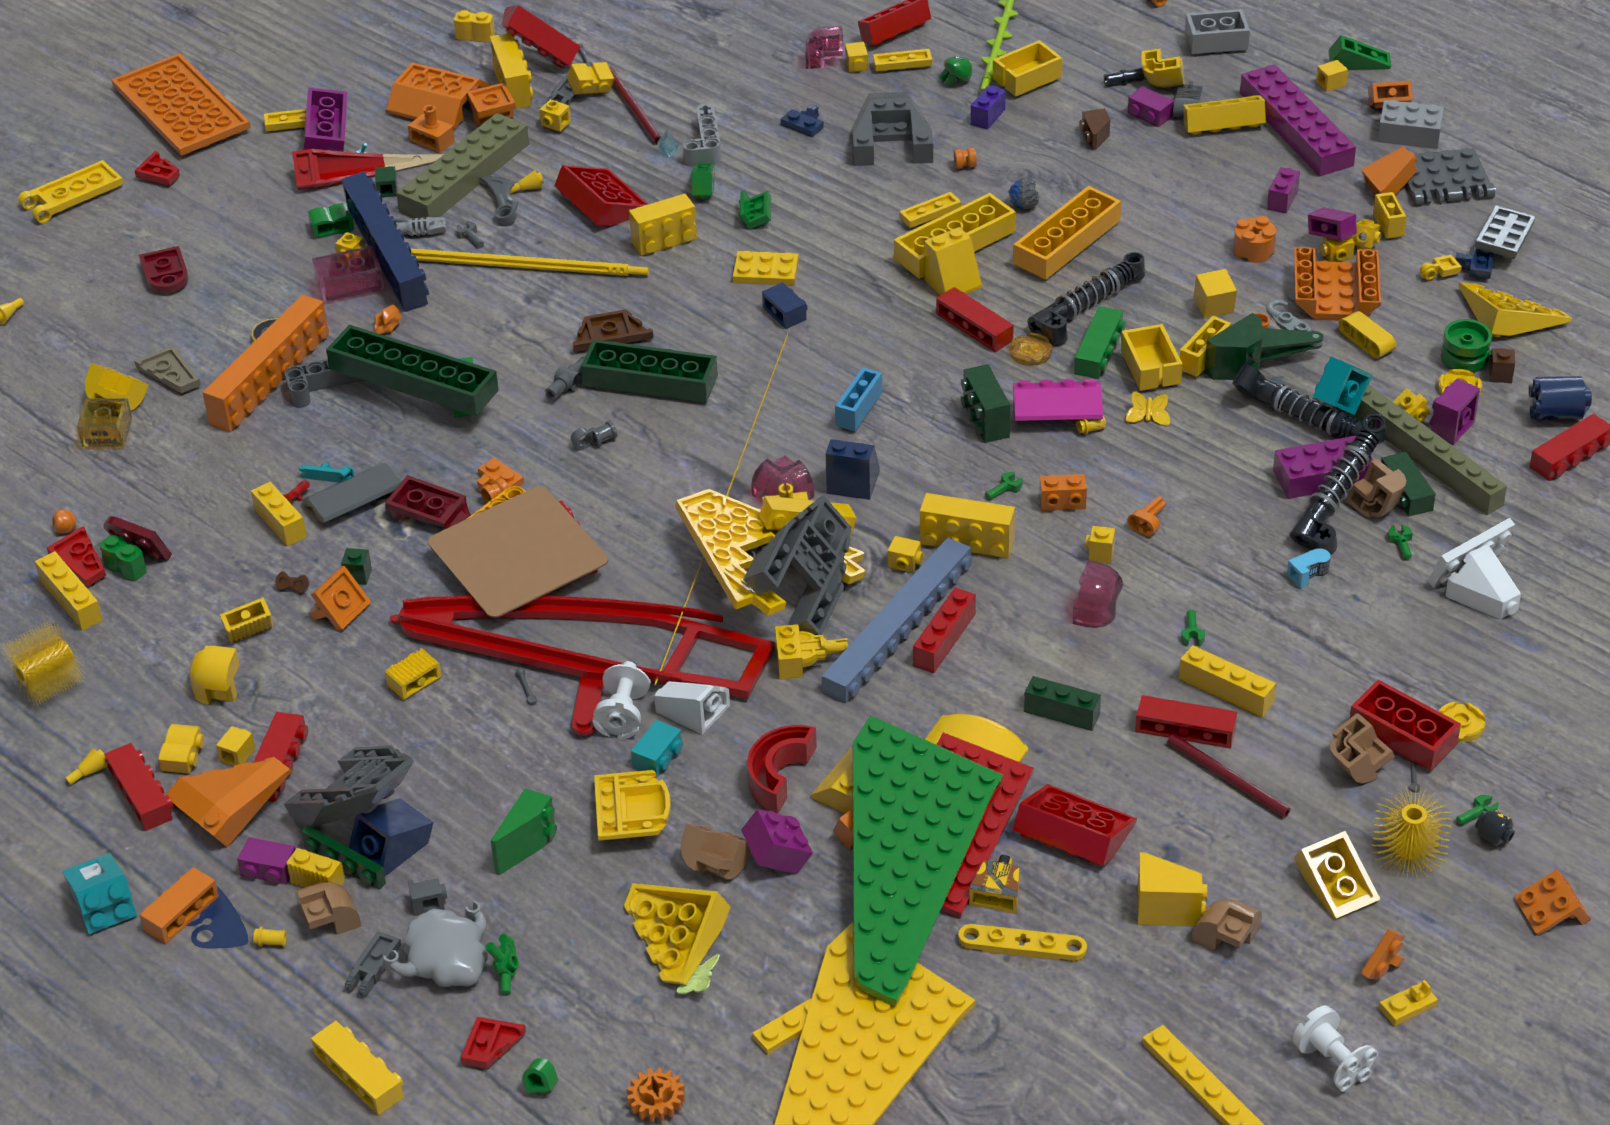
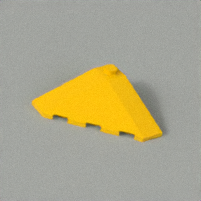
M1459 282L1458 285L1477 320L1491 330L1493 337L1500 338L1501 335L1512 336L1572 321V317L1555 308L1552 311L1549 308L1542 307L1539 303L1529 300L1522 301L1521 299L1514 298L1513 295L1501 291L1495 293L1479 284Z
M632 883L624 903L626 911L632 914L636 920L633 924L640 938H645L648 944L646 950L652 962L658 964L661 970L658 973L664 983L680 985L687 984L723 929L731 907L717 891Z

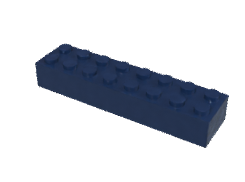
M363 171L341 179L347 209L404 312L427 305L429 291L424 283L427 280L423 269L418 268L419 263L416 256L411 255L412 252L408 242L404 243L403 233L401 229L397 230L394 217L389 216L387 204H382L381 194L379 191H375L372 178L368 179Z

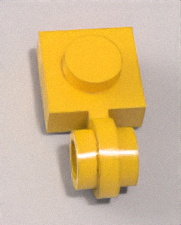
M1452 255L1433 258L1432 263H1424L1420 267V275L1423 279L1432 280L1437 275V272L1441 277L1459 274L1462 266Z

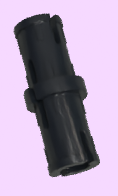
M1142 68L1122 69L1120 72L1104 74L1106 86L1122 83L1126 85L1131 81L1144 80Z

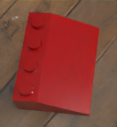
M562 165L554 185L562 196L567 197L572 205L578 207L583 215L589 217L593 224L599 227H604V225L614 226L630 219L629 210L648 205L644 199L608 168Z
M1047 784L1019 803L1013 831L1019 832L1024 838L1042 841L1047 847H1057L1065 850L1066 854L1070 856H1080L1088 859V862L1093 865L1104 866L1113 859L1136 824L1137 818Z

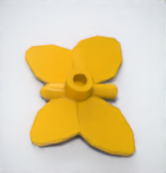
M1133 392V407L1127 412L1126 421L1135 423L1141 421L1146 415V421H1150L1152 417L1153 421L1161 426L1170 425V417L1164 410L1168 402V396L1163 394L1152 400L1151 397L1146 399L1142 394Z

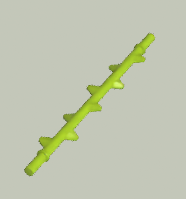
M1015 0L999 1V5L1005 8L1002 17H994L993 21L999 24L996 38L986 42L993 46L990 57L981 58V61L987 67L981 80L980 94L992 82L993 59L1006 54L1000 47L1003 38L1012 37L1006 31V27L1010 17L1018 16V12L1012 10Z

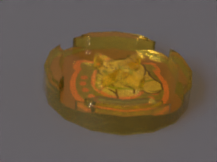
M1027 333V336L1023 337L1019 335L1012 340L1010 345L1011 357L1016 362L1027 366L1046 363L1051 358L1053 352L1050 340L1036 333Z

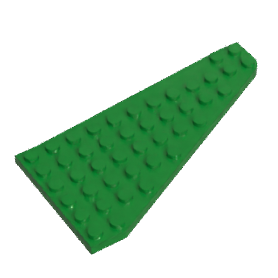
M871 715L854 739L852 745L853 977L855 983L862 991L896 1007L908 987L918 960L990 800L1002 782L1003 775Z

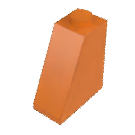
M1403 146L1362 168L1361 171L1365 184L1375 195L1393 192L1396 195L1417 172L1415 166L1417 159L1412 151L1408 152Z

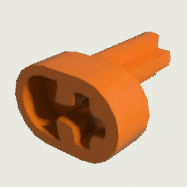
M1163 497L1155 498L1142 510L1137 509L1128 516L1127 522L1129 527L1144 536H1152L1160 528V522L1155 515L1166 506Z

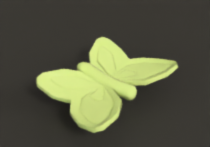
M716 954L703 965H699L687 984L680 985L676 992L678 994H686L691 991L697 993L706 990L711 982L709 977L712 976V972L710 970L714 968L720 955Z

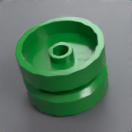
M1459 319L1451 322L1444 331V343L1441 350L1442 361L1452 369H1463L1471 372L1482 369L1487 365L1492 341L1491 330L1485 324L1476 320Z

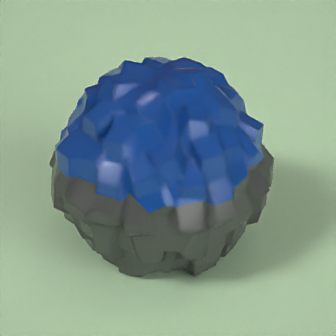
M1023 177L1016 180L1010 187V190H1008L1011 197L1010 202L1014 206L1026 210L1038 205L1039 195L1035 190L1036 181Z

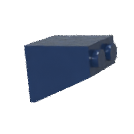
M830 439L825 453L827 494L870 500L880 472L875 446Z
M401 798L377 805L373 811L367 814L356 815L348 848L381 865L384 869V875L387 876L429 843L434 822Z

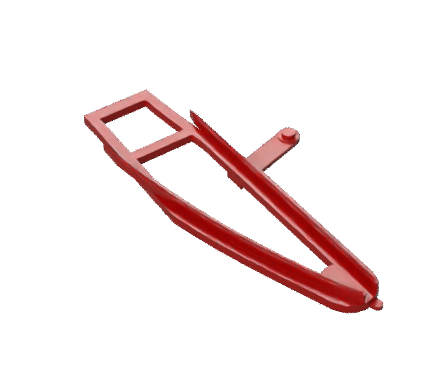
M472 596L402 600L403 607L399 615L390 616L392 624H399L401 630L407 636L414 639L581 677L572 720V731L580 736L590 735L596 729L593 725V713L597 704L601 702L605 670L611 666L623 664L619 661L454 624V619L492 618L485 613ZM541 596L497 617L606 621L656 626L675 631L680 618L676 616H680L682 612L683 617L723 622V615L706 612L697 608L642 601L634 602L619 599L572 596ZM681 618L676 632L683 633L684 635L664 670L660 671L659 669L641 666L636 667L648 676L650 684H655L656 679H658L656 683L658 685H665L670 681L728 688L729 695L749 699L771 655L775 651V642ZM698 638L754 652L739 681L679 671Z

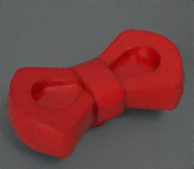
M305 479L283 496L288 501L295 497L301 500L302 496L300 493L309 488L310 484Z

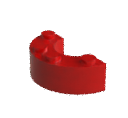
M807 725L779 727L761 736L751 747L747 759L749 790L755 801L767 811H773L778 814L787 799V777L779 774L777 771L792 763L807 764L817 748L816 727Z

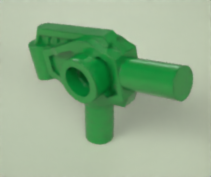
M503 933L499 936V942L501 943L499 948L493 942H489L485 946V950L495 959L493 961L494 970L501 976L500 993L502 995L511 994V978L516 974L519 960L516 956L514 939Z

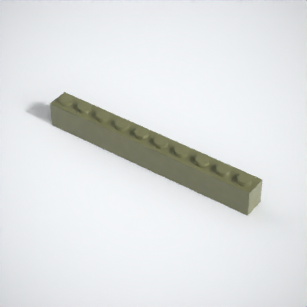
M1368 385L1354 415L1361 421L1370 414H1380L1383 416L1386 422V440L1402 452H1407L1411 459L1486 515L1504 506L1507 485L1372 386Z

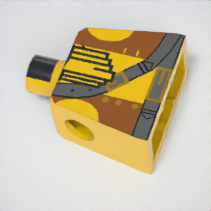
M1000 855L997 862L990 860L983 862L969 888V905L1017 914L1019 867L1012 865L1011 857Z

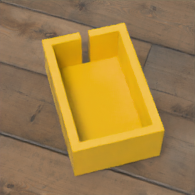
M1038 40L993 59V79L1002 87L1005 86V89L1016 97L1061 78L1063 58Z
M686 194L629 210L631 241L641 256L697 239L695 206Z
M1163 324L1122 331L1121 353L1140 391L1158 388L1159 384L1162 387L1181 384L1183 364Z

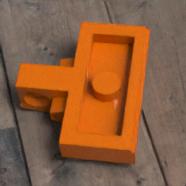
M492 458L478 467V475L481 476L476 481L479 492L481 487L493 484V481L500 477L507 482L509 487H520L524 483L523 476L496 458Z
M1388 928L1361 971V974L1369 979L1378 980L1386 974L1390 964L1400 967L1405 958L1398 955L1403 946L1402 941L1405 936L1397 930Z

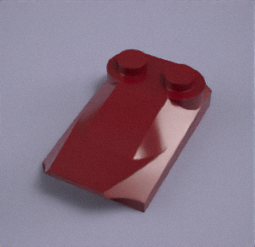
M409 475L404 478L385 502V509L390 510L391 516L395 519L404 520L410 517L444 528L456 525L471 516L465 495Z

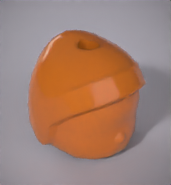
M56 510L52 520L53 528L58 534L73 531L77 523L75 515L69 510Z

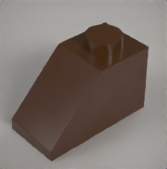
M1492 348L1489 354L1490 382L1512 383L1515 368V350Z

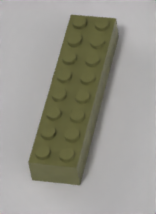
M498 113L493 115L396 192L399 212L412 218H419V220L422 217L426 219V217H440L482 183L480 177L491 176L529 145L527 125Z

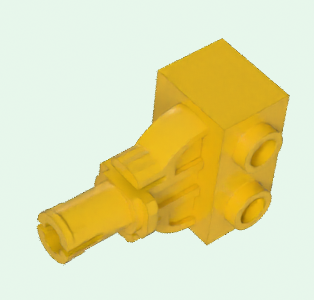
M798 624L775 626L779 679L803 678V667L811 666L820 660H826L827 654L843 653L848 647L847 638L826 640L823 635L799 631Z

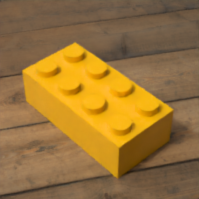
M508 33L490 36L493 68L499 84L505 83L515 101L516 109L532 106L531 98H534V94L529 83L532 82L530 70L528 71L527 62L524 60L523 51L520 50L518 39L515 40L514 36Z
M926 493L920 509L921 545L939 547L948 537L971 547V553L1009 559L1015 540V507Z

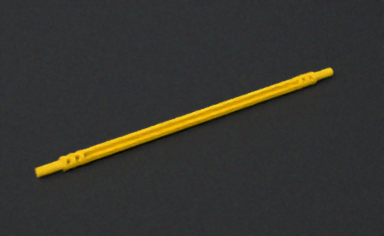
M368 248V255L373 256L370 248ZM411 249V255H415L418 261L629 276V274L649 275V267L629 266V264Z

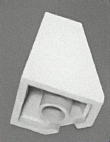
M1488 545L1470 552L1463 561L1466 564L1458 574L1453 572L1448 578L1445 596L1451 600L1498 619L1513 615L1519 609L1521 593Z
M668 681L662 688L657 690L654 696L656 713L701 735L730 706L729 689L713 685Z

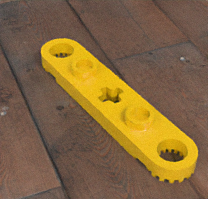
M978 924L964 925L958 933L961 947L969 948L970 950H982V952L1050 960L1065 959L1068 961L1072 960V962H1075V960L1078 962L1080 959L1083 960L1087 954L1086 941L1082 937L1075 935ZM969 933H971V935L972 933H974V935H976L977 938L974 940H969L965 938V936H967V934L969 935ZM1021 940L1026 941L1023 946L1019 945ZM1076 945V947L1079 946L1081 949L1079 951H1070L1068 948L1069 946Z

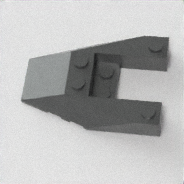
M869 93L852 127L854 166L874 165L873 142L912 140L914 164L933 163V135L931 126L909 93Z
M823 495L780 529L751 563L743 580L756 595L766 593L779 587L791 563L808 584L788 625L798 624L799 631L822 635L844 588V585L841 583L842 574L846 572L847 566L844 562V556L849 550L852 527Z
M392 745L355 747L337 761L345 774L326 789L299 791L285 802L284 806L298 828H305L307 825L316 828L319 825L358 814H367L377 807L376 803L381 799H386L395 793L394 789L402 783L414 761L407 754H401L398 749H394Z

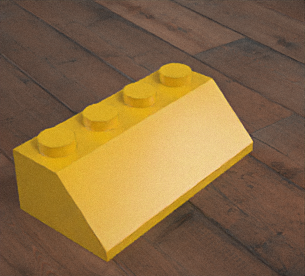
M852 747L811 794L812 799L845 814L852 809Z

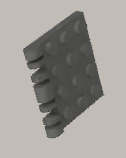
M1474 148L1414 154L1417 159L1415 163L1417 172L1405 184L1414 205H1422L1424 201L1426 204H1431L1432 196L1436 197L1438 203L1444 201V196L1447 202L1461 201L1463 196L1465 200H1471L1472 192H1475L1478 199L1483 198V196L1485 198L1495 197V187L1493 183H1490Z

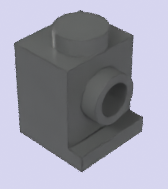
M438 878L413 883V880L408 881L415 916L426 913L433 908L445 910L443 899L448 898L445 883L440 884Z

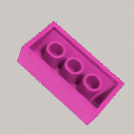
M1063 379L1061 382L1040 380L1039 383H1031L1029 380H1020L1018 383H1013V412L1015 421L1103 419L1100 381L1084 379L1083 382H1074L1072 379Z

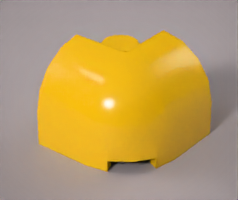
M1161 48L1141 51L1143 72L1150 84L1159 88L1185 85L1183 60L1180 56L1163 59Z
M92 362L85 380V392L91 401L108 403L110 407L109 402L112 404L115 402L117 408L114 409L126 412L134 410L140 405L149 384L135 377L127 376L117 372L115 369Z
M205 646L203 650L195 653L190 663L189 679L193 695L198 702L209 705L211 699L235 701L237 692L234 677L240 666L235 648Z

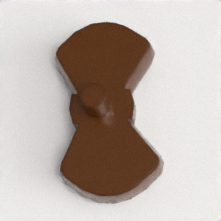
M281 571L275 579L279 590L289 588L295 589L299 593H304L309 587V579L304 574L296 578L290 577L285 571Z

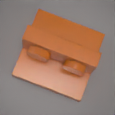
M505 83L467 92L468 100L473 108L476 126H481L496 113L508 118L514 117L515 101Z
M341 566L310 594L315 600V608L309 614L314 620L327 617L337 631L343 630L371 603V600L347 568Z

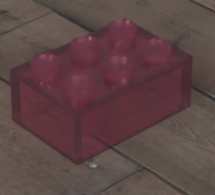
M373 246L312 258L315 278L323 302L384 289L381 268Z

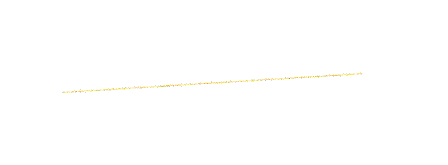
M783 344L782 349H781V351H780V354H779V357H778V359H777L775 368H774L773 373H772V375H771V378H770V380H769L767 389H766L765 394H764V396H763V399H762V401H761L759 410H758L757 415H756V417H755L753 426H752L751 431H750V433H749L748 439H747L746 444H745V446H744L742 455H741L740 460H739V462H738L737 468H736L735 473H734V475H733V478H732V481H731V483H730V486H729V489H728V492H727L726 496H728L730 487H731L732 482H733V480H734V477H735V474H736L737 469H738V467H739L740 461H741V459H742L744 450H745L746 445H747V443H748V440H749V437H750L751 432H752V430H753L755 421H756L757 416H758V414H759V411H760V408H761V406H762L763 400H764V398H765V395H766V393H767V390H768V387H769V385H770L771 379H772L773 374H774V372H775L777 363H778V361H779V358H780V356H781L782 350H783V348H784V344ZM703 556V558H702V560H701V562H700V566H699V568H698V570H697V574H696V576H695V578H694V582H693V584H692V586H691V589H690V592H689V594H688L687 600H686V602H685V604H684V607H686L687 601H688V599H689V596H690V593H691V591H692L693 585H694L695 580H696V578H697V575H698V572H699V570H700L701 564H702V562H703L704 556ZM682 612L681 615H680L679 621H678L677 626H676V629H675V631H674V633H673V637H672L671 642H670V644H669V647H668V650H667V652H666V655H665V658H664V660H663V663H662V665H661L660 671L662 670V667H663V665H664L665 659H666L667 654H668V652H669L670 646H671V644H672L673 638H674V636H675V633H676V630H677L678 625H679V623H680V620H681V617H682V615H683V612Z

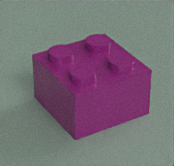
M1456 379L1451 385H1447L1443 394L1440 397L1437 396L1433 401L1432 409L1434 411L1429 423L1431 430L1449 444L1454 445L1475 422L1480 388Z
M757 809L741 829L759 866L797 874L813 854L799 821L793 816H785L773 811Z

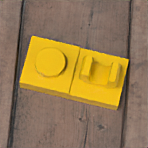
M1423 980L1421 983L1379 1003V1010L1394 1026H1397L1437 1006L1438 999L1431 992L1432 987Z

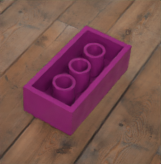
M308 87L303 150L344 151L347 92Z
M1357 436L1275 450L1273 471L1287 499L1318 493V485H1323L1325 482L1324 476L1331 474V467L1336 466L1338 463L1337 458L1344 456L1343 449L1348 443H1352ZM1370 463L1363 472H1359V479L1353 481V483L1364 479Z

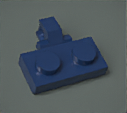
M814 104L808 106L806 111L798 112L791 109L780 119L781 125L814 137L824 128V122L817 118L819 116V106Z
M1474 245L1472 254L1456 253L1455 259L1462 266L1461 269H1470L1469 276L1490 279L1494 253L1483 252L1478 248H1474Z

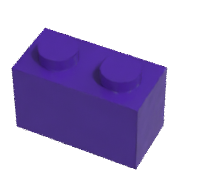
M988 85L971 104L970 125L988 130L1005 110L1006 90Z

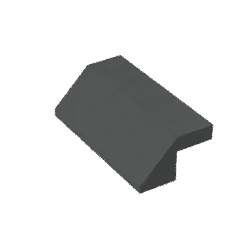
M382 463L302 499L305 507H312L318 523L327 522L396 490L401 481L387 463Z

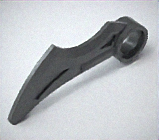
M480 177L481 181L492 190L496 198L498 208L495 210V217L500 225L513 223L517 218L516 209L519 204L518 201L510 196L511 188L515 182L501 177ZM506 213H510V214L507 215V216L501 217L502 215H504V214H506Z

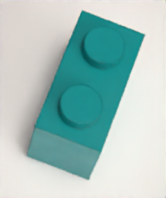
M656 720L631 750L632 768L640 771L654 770L656 777H658L663 770L668 768L672 758L679 754L683 748L681 729Z

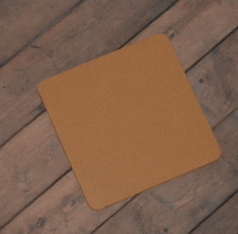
M543 486L534 487L438 532L428 539V545L485 613L492 618L500 617L608 563V556L548 489Z

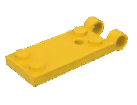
M102 160L33 190L22 192L18 197V203L26 210L34 208L32 211L33 217L43 224L48 222L51 215L62 212L69 207L123 185V178ZM30 197V200L25 203V200ZM37 201H40L43 205L36 206Z

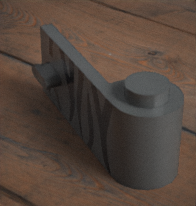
M1190 81L1188 85L1185 84L1178 87L1174 101L1173 117L1184 118L1183 105L1199 103L1203 86L1193 85V82Z

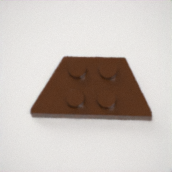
M626 309L585 316L582 321V327L579 328L577 333L578 338L576 341H573V351L588 350L593 339L625 344L653 339V330L651 328H644L642 321L633 317Z

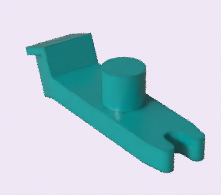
M324 462L320 467L301 465L299 471H301L300 477L305 479L341 482L354 476L353 468L347 465L342 469H335Z

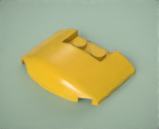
M971 714L942 715L925 738V740L937 744L944 732L1018 762H1021L1028 752L1027 745H1024L1021 739L1012 731L990 719Z
M654 770L594 775L598 841L660 834L668 821L671 803L663 779L658 781L655 778L656 772Z

